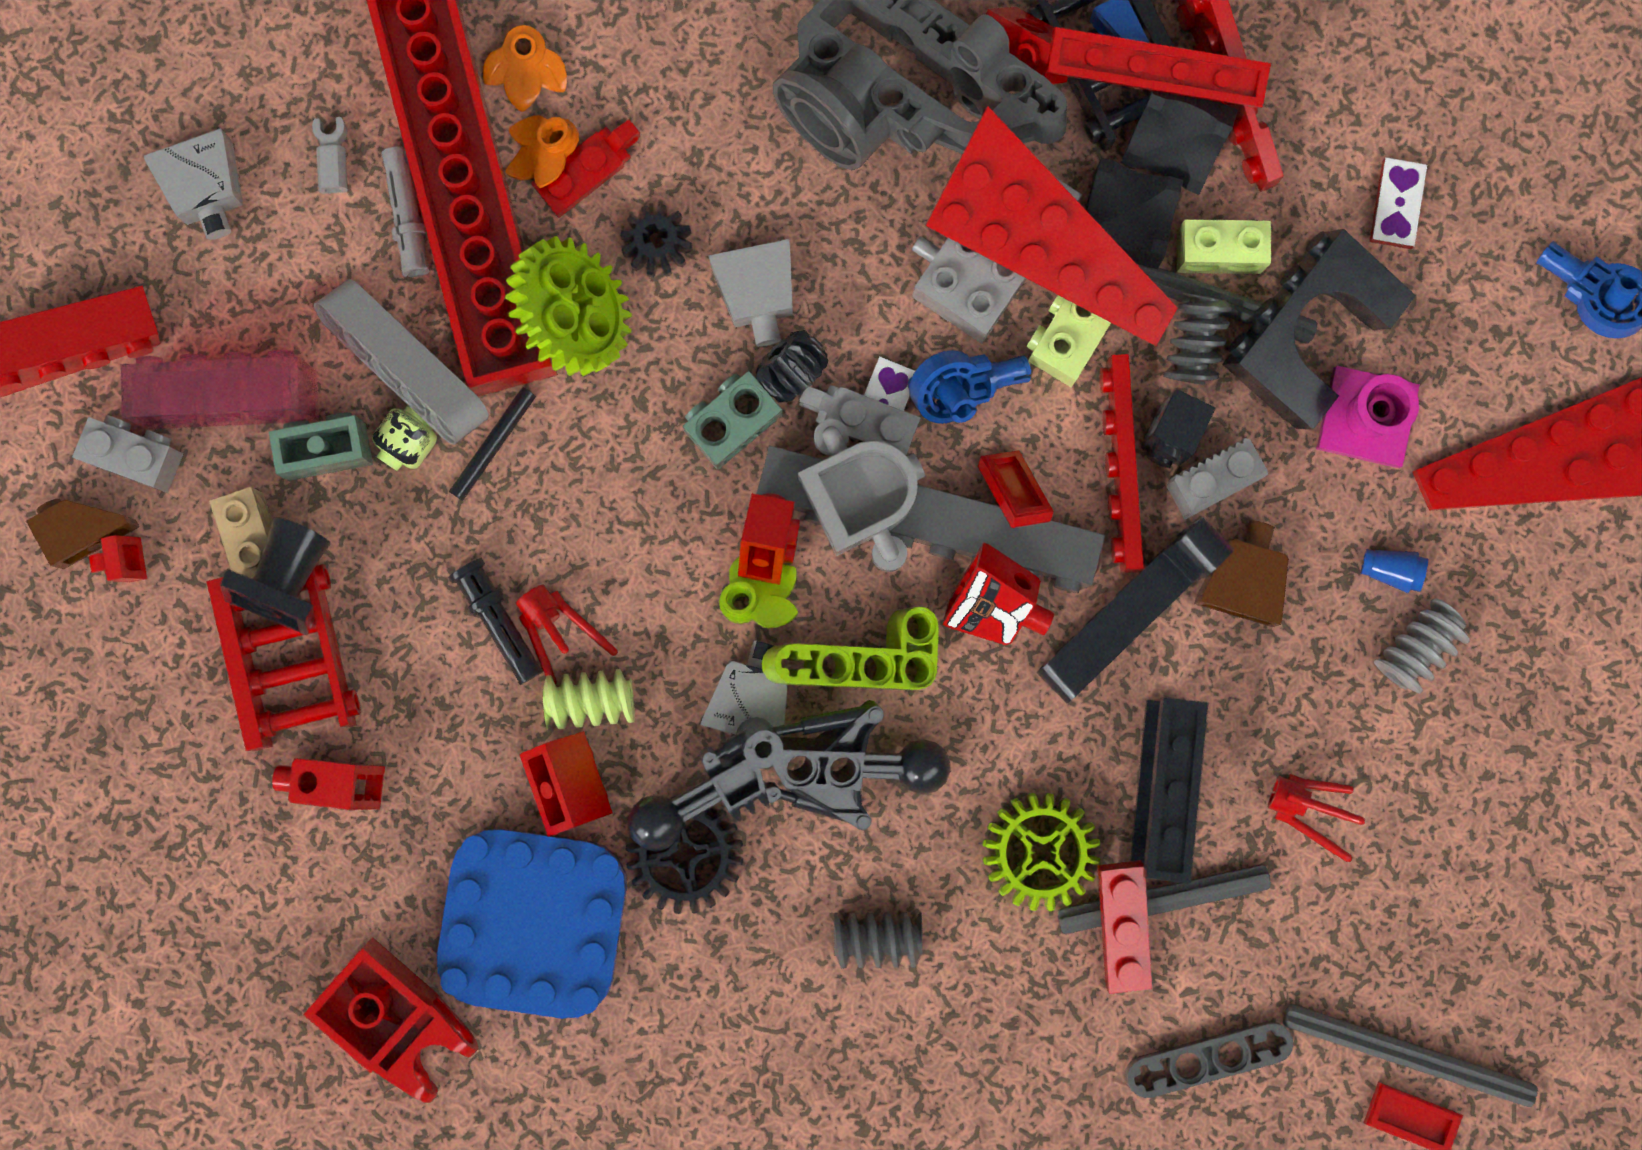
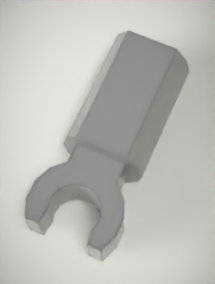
M336 117L337 126L332 134H324V126L319 118L314 119L312 124V131L320 142L316 152L318 191L322 194L348 192L346 148L341 146L346 140L348 129L342 117Z

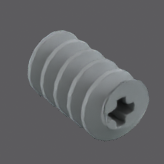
M1437 598L1430 601L1431 610L1424 609L1419 613L1418 619L1420 623L1413 621L1407 625L1408 635L1400 634L1395 638L1397 648L1389 646L1384 650L1385 660H1374V664L1389 680L1405 690L1409 689L1418 694L1423 692L1422 687L1417 681L1419 676L1428 681L1435 679L1429 669L1431 664L1441 669L1447 666L1440 655L1442 652L1454 657L1458 655V651L1452 641L1455 639L1463 644L1470 642V638L1464 631L1466 628L1464 619L1449 604Z

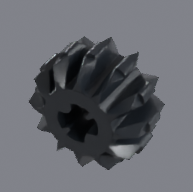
M663 204L658 206L656 215H651L649 207L644 205L641 208L643 219L640 220L634 215H629L627 220L633 229H625L620 233L621 239L628 243L621 249L623 256L628 258L634 257L631 267L635 271L642 269L647 263L646 273L650 278H654L656 275L657 266H662L666 277L671 276L672 270L669 262L673 261L677 266L684 267L686 260L681 253L692 252V242L685 239L692 234L690 225H679L682 220V214L679 211L673 212L667 217V209ZM658 233L662 239L663 246L655 248L653 243H650V235Z
M806 330L792 332L787 338H782L762 358V362L756 369V379L768 394L773 396L778 402L792 401L797 395H802L822 375V370L828 364V354L822 348L823 345L814 336L811 337Z

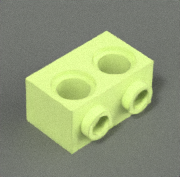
M1184 220L1176 231L1177 273L1261 274L1271 264V221Z

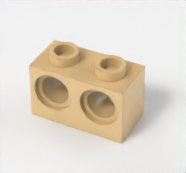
M249 487L210 500L209 502L231 570L252 579L267 543L272 519L264 494Z

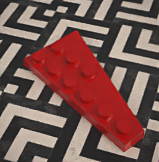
M1177 0L1180 5L1176 10L1179 23L1184 31H1191L1196 42L1193 45V50L1247 59L1229 0ZM1221 102L1238 110L1228 137L1233 145L1239 144L1245 156V159L1242 161V168L1246 179L1250 184L1256 183L1260 192L1275 187L1284 177L1269 127L1263 121L1258 123L1256 117L1258 108Z
M987 105L925 225L1157 346L1178 307Z
M1642 377L1413 471L1412 473L1429 511L1642 496Z

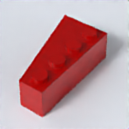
M143 285L1 321L0 398L85 369H96L106 366L110 361L126 355L129 358H137L152 353L154 351L153 346L161 343Z

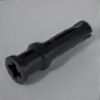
M482 558L476 559L453 572L448 578L451 583H457L469 603L467 610L474 617H480L498 650L516 676L518 684L523 685L541 674L543 670L539 667L522 635L501 602L504 601V594L501 589H495L484 571L483 566L485 562ZM488 607H490V609L492 610L497 619L493 617ZM500 627L503 628L504 632L508 636L509 640L511 641L520 658H518V656L516 655L515 651L511 647L510 643L508 642Z

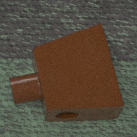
M1250 520L1244 542L1231 538L1227 539L1226 541L1235 550L1219 567L1205 578L1194 604L1269 627L1281 625L1289 559L1288 555L1269 549L1275 527L1264 522Z

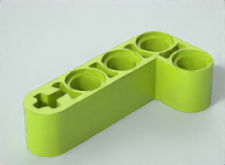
M924 607L897 610L888 619L886 648L812 644L773 646L763 656V673L771 682L784 685L890 690L925 689L933 683L937 674L938 620L931 610ZM911 616L918 623V633L914 638L907 631V622ZM827 655L833 658L836 666L835 672L830 678L825 675L822 668L823 660ZM869 657L874 660L877 669L875 676L871 680L864 672V664ZM782 659L804 661V669L782 668L781 661ZM910 659L917 668L916 677L913 681H910L905 673L906 664Z

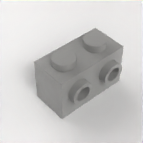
M106 415L104 422L88 417L72 456L73 458L165 493L169 492L183 457V453L169 447L172 439L150 430H146L144 437L129 432L132 424Z

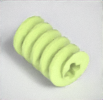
M616 669L613 681L608 682L602 670L598 671L596 682L591 684L586 672H581L578 685H573L569 674H564L561 686L556 687L551 675H547L543 687V709L547 730L552 718L558 729H565L569 716L575 727H583L586 714L593 726H600L603 713L606 714L610 724H617L621 711L627 722L633 723L635 721V708L631 678L626 681L621 669Z

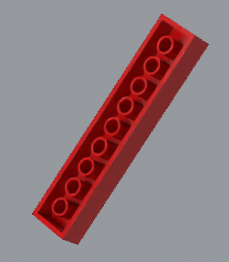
M366 0L467 387L477 396H482L557 376V371H554L552 368V358L549 357L540 362L538 360L540 349L537 346L530 349L526 348L530 337L527 333H516L515 330L522 323L520 319L509 317L508 314L517 307L515 303L508 301L505 295L515 290L506 282V279L515 274L511 269V265L520 260L518 255L525 251L459 0Z

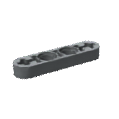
M1273 1021L1258 1023L1139 1056L1127 1065L1125 1081L1137 1096L1143 1098L1157 1097L1280 1063L1291 1054L1293 1038L1290 1032L1281 1024ZM1270 1030L1277 1037H1282L1283 1042L1277 1044L1276 1053L1272 1054L1267 1048H1259L1253 1050L1258 1058L1251 1061V1050L1244 1039L1245 1036L1251 1035L1250 1040L1253 1044L1267 1040L1266 1032ZM1227 1041H1233L1241 1049L1240 1059L1233 1065H1223L1218 1059L1219 1047ZM1184 1053L1195 1054L1199 1060L1198 1071L1191 1077L1180 1076L1176 1070V1061ZM1167 1058V1069L1174 1082L1167 1084V1077L1161 1075L1151 1079L1152 1087L1147 1089L1141 1082L1135 1083L1134 1077L1140 1075L1141 1066L1146 1065L1153 1072L1162 1070L1164 1068L1160 1060Z

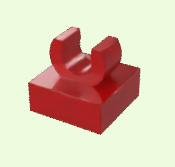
M114 535L101 538L103 553L89 556L91 573L104 571L107 581L135 582L147 579L141 537Z

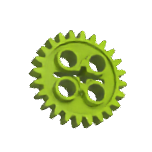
M557 236L548 241L542 239L518 255L520 260L511 265V269L515 274L506 279V282L515 290L505 295L508 301L515 303L517 307L508 313L509 317L518 318L522 323L515 330L516 333H527L530 337L526 348L530 349L537 346L540 349L538 357L540 362L551 357L553 370L557 371L565 366L569 376L579 371L582 376H586L593 371L598 372L608 367L611 362L621 357L619 351L628 346L623 337L632 331L623 321L632 317V313L622 309L621 304L628 301L629 298L628 296L618 294L616 290L620 287L622 281L611 280L609 277L613 267L608 265L602 268L599 265L601 254L597 252L589 257L587 244L583 243L575 248L572 238L569 237L561 242Z

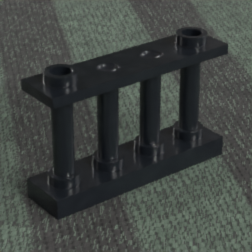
M1031 0V8L1027 10V13L1054 28H1061L1057 20L1058 18L1097 0H1056L1050 4L1048 0ZM1129 0L1149 43L1174 47L1152 1ZM1095 28L1088 31L1089 33L1099 34ZM1075 77L1068 78V82L1087 118L1083 121L1085 132L1092 144L1099 142L1103 152L1111 149L1117 138L1113 130L1140 118L1150 96L1149 94L1105 115L1094 93L1113 84Z
M1161 697L1160 701L1146 700L1130 861L1141 860L1144 864L1143 878L1191 884L1208 702Z

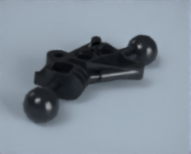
M868 700L858 707L802 717L800 722L772 727L763 718H749L738 727L736 735L721 742L723 746L716 750L705 747L700 751L699 756L709 778L672 799L659 795L641 798L630 811L627 828L630 837L637 845L643 849L657 852L670 848L679 839L683 829V822L720 801H723L729 813L738 822H741V808L745 807L751 814H755L756 811L753 803L755 800L759 799L767 807L770 803L781 799L792 802V807L850 823L859 830H866L870 827L872 821L862 806L861 788L863 778L899 779L901 784L909 791L925 795L938 791L946 784L951 772L950 760L943 747L936 742L925 739L910 742L900 753L866 752L870 733L884 716L882 708L873 700ZM802 732L803 735L823 732L816 738L779 737ZM797 756L805 757L801 767L795 770L787 769L788 763ZM843 757L848 758L846 765L842 769L830 771L831 765L835 760ZM772 766L784 787L789 791L780 789L772 781L764 783L760 769Z

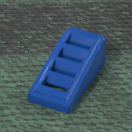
M1109 0L1093 9L1089 21L1099 34L1149 43L1129 0Z

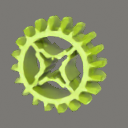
M1029 793L1027 795L1028 808L1024 809L1021 801L1018 798H1014L1011 800V806L1016 812L1014 815L1011 816L1003 808L997 811L998 816L1005 823L1002 827L991 822L988 824L987 829L998 834L997 840L984 839L982 845L986 848L995 849V855L985 856L982 860L985 865L997 864L998 869L988 874V879L991 882L998 881L1001 878L1006 880L998 889L1000 895L1005 896L1013 888L1016 890L1012 898L1014 905L1020 906L1027 895L1029 896L1028 907L1031 911H1037L1040 898H1044V904L1048 911H1054L1056 906L1054 896L1058 895L1061 902L1068 906L1072 904L1067 890L1072 888L1074 892L1081 896L1086 892L1084 887L1077 882L1080 877L1094 881L1096 876L1084 869L1086 862L1094 865L1100 864V857L1087 855V849L1099 847L1100 841L1099 839L1092 838L1085 839L1084 835L1095 829L1092 822H1087L1080 826L1077 824L1085 813L1083 809L1077 808L1070 815L1066 814L1070 807L1069 799L1062 798L1057 808H1053L1054 795L1046 793L1043 798V806H1039L1036 794ZM1038 815H1049L1061 821L1054 829L1041 836L1035 835L1021 823L1030 817ZM1069 832H1071L1076 846V856L1071 871L1066 868V865L1059 856L1060 846L1066 840L1065 837ZM1011 833L1017 837L1024 848L1023 858L1012 872L1006 857L1007 843ZM1026 835L1032 841L1042 845L1048 841L1051 842L1052 850H1048V852L1052 853L1050 859L1056 864V868L1051 863L1041 859L1032 862L1031 854L1035 852L1031 851L1033 845L1026 839ZM1042 868L1050 870L1061 880L1059 883L1045 888L1029 887L1021 883L1028 875L1031 876L1035 871Z

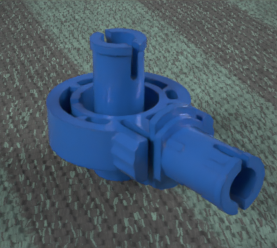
M1555 241L1549 244L1536 263L1568 284L1566 287L1568 291L1564 297L1577 305L1579 317L1590 330L1608 338H1625L1634 335L1642 329V271L1627 264H1608L1597 256L1591 262L1588 260L1583 262ZM1633 299H1634V303H1635V310H1634V311H1632V309H1633V301H1632V300H1633Z
M948 350L939 352L926 359L909 379L908 389L912 402L928 421L939 424L954 421L962 423L970 420L975 415L977 404L990 402V398H993L997 389L1029 382L1031 380L1029 376L1031 368L1024 355L991 363L985 354L969 357L961 351ZM932 397L940 400H937V402L935 403Z

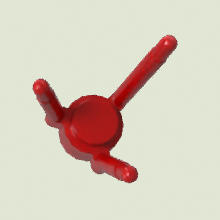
M542 584L531 589L517 600L516 605L522 613L519 616V620L527 630L543 672L546 676L551 675L555 685L557 680L536 627L538 630L545 628L563 654L568 653L569 647L553 623L560 617L557 609L564 613L610 655H617L618 650L572 609L558 591L550 594L546 586Z
M1289 774L1288 779L1278 776L1273 787L1275 793L1271 794L1267 806L1268 809L1276 811L1274 819L1291 825L1334 855H1337L1346 862H1351V854L1296 818L1295 815L1304 816L1307 809L1310 808L1345 821L1363 825L1366 822L1364 817L1311 799L1312 792L1305 790L1312 789L1351 794L1354 792V788L1350 785L1303 779L1293 774Z

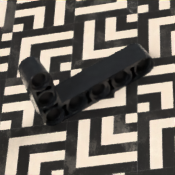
M1204 517L1190 524L1177 535V538L1166 548L1164 547L1139 575L1133 577L1107 606L1101 608L1075 637L1073 636L1055 653V656L1037 671V674L1066 704L1069 703L1192 583L1211 574L1235 549Z

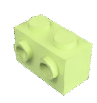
M1057 295L1048 310L1055 317L1047 329L1039 325L1027 345V348L1033 350L1028 362L1072 387L1111 322Z

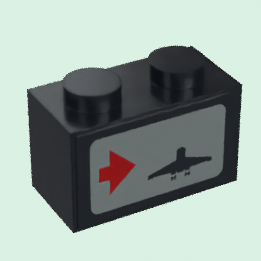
M1175 389L1161 403L1141 444V448L1149 452L1147 458L1165 468H1171L1172 464L1180 466L1194 455L1216 407Z

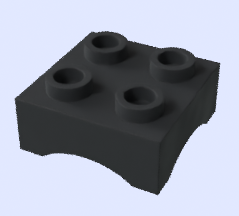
M1152 90L1129 140L1121 163L1133 168L1146 169L1164 176L1182 179V187L1185 190L1199 195L1233 127L1238 110L1218 101Z
M1101 157L1094 173L1085 209L1136 264L1158 270L1166 255L1171 225L1183 180L1171 176H1154L1136 172L1120 165L1116 161Z

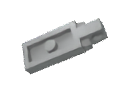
M832 385L829 386L827 393L808 387L801 395L799 401L800 406L818 412L816 422L820 423L826 419H837L847 427L850 439L860 443L869 441L887 443L896 447L905 455H907L921 417L846 388H838Z

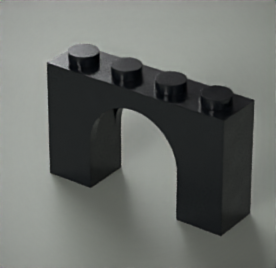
M1345 229L1322 231L1308 243L1305 249L1308 254L1299 265L1293 266L1284 274L1280 280L1281 289L1274 298L1266 300L1254 314L1256 321L1247 332L1241 333L1233 340L1228 348L1230 355L1222 364L1296 429L1314 430L1339 397L1336 392L1304 364L1298 354L1295 345V326L1305 305L1320 294L1328 295L1339 301L1370 329L1383 330L1391 329L1416 297L1409 288Z

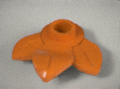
M520 25L512 28L506 34L502 47L489 53L483 65V80L485 85L504 84L508 100L516 109L524 112L536 101L542 87L554 92H564L567 87V72L562 58L546 48L545 40L541 33L531 26ZM521 39H528L531 42L532 49L527 55H520L517 52L516 45Z
M540 115L530 116L515 123L508 131L513 139L522 147L506 168L505 173L517 180L524 181L534 178L539 188L551 184L560 176L565 167L566 157L574 151L578 144L579 131L577 127L568 119L560 117L546 119Z

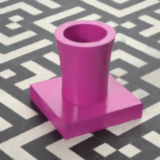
M1336 365L1333 368L1329 387L1339 397L1322 419L1316 449L1395 468L1403 467L1411 425L1416 420L1419 412L1418 391L1420 384L1408 382L1397 375H1377ZM1373 408L1377 411L1379 417L1373 413Z

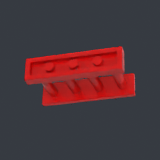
M316 564L302 591L308 590L314 612V622L308 634L318 632L323 657L266 672L254 669L251 653L256 652L257 647L303 636L304 634L280 624L252 630L250 627L245 628L241 613L245 609L224 600L220 588L223 577L206 581L246 751H259L273 747L271 737L276 736V731L338 716L340 727L349 728L357 726L355 716L361 714V707L356 691L354 689L348 690L325 590L331 589V580L325 564ZM328 674L333 699L276 714L264 711L261 695L266 694L267 689Z

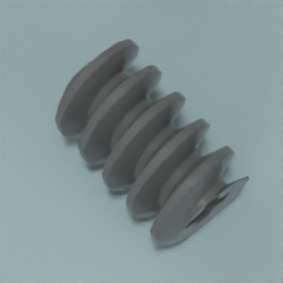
M1181 292L1191 298V302L1177 305L1178 310L1186 314L1188 318L1175 321L1173 326L1184 332V336L1170 339V343L1181 349V352L1167 356L1166 360L1176 365L1177 370L1164 372L1163 377L1182 382L1207 385L1205 381L1219 379V373L1210 368L1209 364L1220 363L1223 360L1222 355L1212 350V347L1226 345L1227 341L1224 337L1217 334L1216 330L1227 329L1230 326V322L1220 317L1219 313L1232 311L1234 306L1224 299Z
M872 912L866 913L863 925H859L855 913H849L845 925L841 924L838 914L834 913V956L837 957L842 969L847 968L851 956L855 957L858 968L865 967L868 956H872L876 968H882L886 956H890L894 968H899L904 955H907L911 968H917L922 955L923 945L922 912H919L915 925H912L907 912L901 913L897 925L894 924L890 912L883 914L880 925H877Z

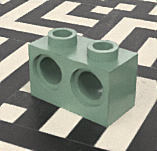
M749 371L742 377L737 373L729 377L718 388L721 394L709 404L705 401L700 402L685 416L688 421L683 425L685 433L717 470L783 416L780 406ZM742 395H752L759 401V406L751 414H742L734 407L736 400ZM710 422H719L726 428L724 437L717 442L707 441L702 436L703 428Z

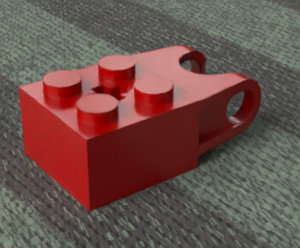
M373 937L303 1014L369 1073L375 1072L408 1095L426 1103L432 1102L439 1090L429 1079L428 1073L422 1066L421 1050L430 1045H440L469 1058L478 1050V1043L473 1034L439 994ZM370 998L378 1004L373 1010H370L365 1005Z

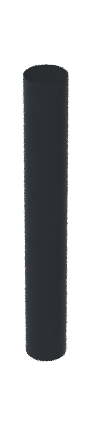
M524 387L520 389L449 490L451 494L462 501L465 499L536 398L533 393Z

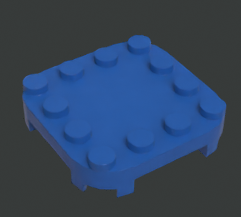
M507 829L484 830L466 838L455 854L449 875L437 951V973L441 979L442 989L457 1000L478 1007L560 1019L579 1018L585 1014L592 1013L608 995L614 979L627 891V873H625L619 858L606 846L592 841L555 836L548 837L547 835Z

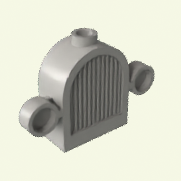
M826 419L816 427L814 443L821 453L832 457L799 472L798 480L836 556L873 539L875 544L872 549V560L875 566L885 572L896 571L906 561L907 548L901 539L891 536L889 530L899 525L909 514L917 494V481L925 477L924 470L914 453L906 456L899 449L887 443L869 441L847 448L849 432L845 424L837 419Z

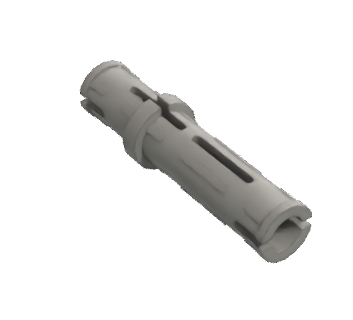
M401 146L387 148L381 154L395 227L391 230L392 237L398 244L402 275L404 277L423 276L430 272L424 242L427 232L419 216L416 190L406 151Z

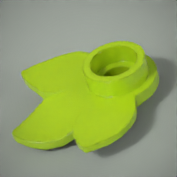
M739 557L736 558L729 569L730 584L724 588L719 599V606L723 615L733 623L743 624L754 621L765 628H776L793 621L799 612L786 598L789 597L795 586L797 569L794 566L784 565L780 585L738 577ZM738 597H746L749 599V604L744 609H736L734 601Z

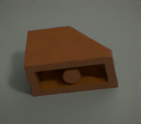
M53 499L42 504L36 510L38 514L26 520L49 565L60 569H66L102 549L101 538L114 535L125 536L140 527L137 521L130 517L65 499L62 501L61 499Z

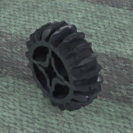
M711 806L691 818L708 826L718 839L716 842H695L689 835L686 822H683L681 833L683 842L689 843L688 849L691 846L696 851L707 849V852L698 853L697 856L690 859V866L688 867L690 877H688L686 866L680 865L681 861L677 863L674 858L663 860V857L671 856L680 849L681 837L668 850L650 855L648 849H643L637 844L631 843L626 845L627 852L639 853L638 860H631L626 863L627 869L633 870L640 867L643 873L632 880L633 885L638 886L646 880L651 886L642 895L645 900L650 899L657 891L662 895L657 902L658 909L663 910L670 898L675 900L673 907L675 914L682 912L683 901H689L690 910L695 914L700 910L698 899L701 897L704 898L710 908L716 905L715 898L711 893L714 889L720 895L728 896L730 891L721 882L724 878L731 882L738 881L739 875L728 870L729 864L742 865L744 858L731 856V849L741 848L743 841L736 839L729 842L727 835L736 831L738 827L736 823H732L724 829L719 822L727 815L724 809L720 810L713 818L708 815L712 808ZM721 854L720 866L715 877L703 887L698 888L696 880V866L698 862L704 858ZM658 866H671L675 868L681 876L685 891L676 890L665 885L658 879L652 868Z

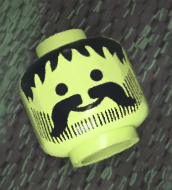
M407 405L404 410L394 408L389 411L373 434L372 441L380 449L376 457L398 471L402 465L409 469L418 468L436 444L437 436L432 430L433 428Z

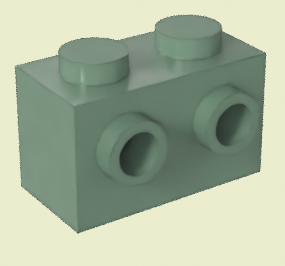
M344 412L328 415L325 417L326 421L309 424V421H294L284 424L283 429L269 431L276 474L291 481L373 465L366 423L357 416H352V413Z

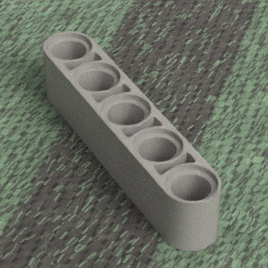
M346 280L314 303L316 314L328 330L448 443L452 445L457 444L488 419V411L479 397L354 280Z

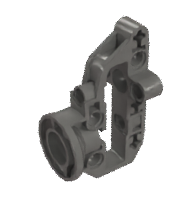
M820 0L798 22L799 58L773 82V95L777 105L792 128L827 160L839 167L848 170L860 168L888 138L911 154L915 150L922 153L926 152L933 143L962 154L979 121L969 122L962 119L890 68L874 51L864 45L856 44L835 29L847 15L852 14L889 41L893 39L916 54V60L952 84L954 98L957 97L961 105L971 115L981 118L988 105L1023 143L1034 140L1042 144L1057 142L1064 136L1067 126V100L1065 95L1044 76L1009 53V38L999 22L989 15L982 14L969 25L934 0ZM1010 91H1019V93H1015V94H1012V93H1009V92H1010ZM889 103H898L897 105L886 106Z

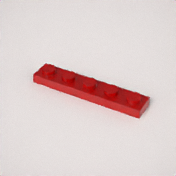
M1055 27L1053 28L1046 73L1263 108L1271 63Z
M1129 354L1111 355L1106 362V367L1100 368L1099 380L1101 393H1108L1109 410H1103L1102 425L1104 435H1111L1112 452H1106L1105 455L1107 478H1114L1115 495H1109L1108 513L1110 520H1117L1118 537H1112L1111 556L1113 563H1120V573L1138 572L1143 569Z

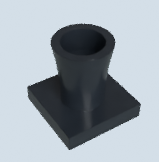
M273 518L267 543L252 579L230 569L226 570L220 583L224 600L307 636L314 622L313 605L298 599L316 564L331 545L330 541L303 525L283 518Z

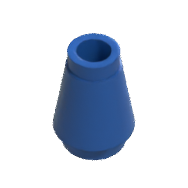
M1366 549L1363 559L1364 564L1360 574L1367 575L1406 593H1409L1410 590L1418 592L1422 590L1428 568V558L1420 557L1419 552L1374 551Z

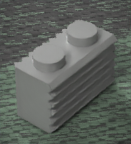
M1244 438L1225 450H1221L1216 455L1214 454L1210 458H1206L1201 463L1199 462L1195 466H1191L1186 471H1182L1178 475L1176 474L1168 480L1166 487L1184 519H1187L1269 474L1251 440Z

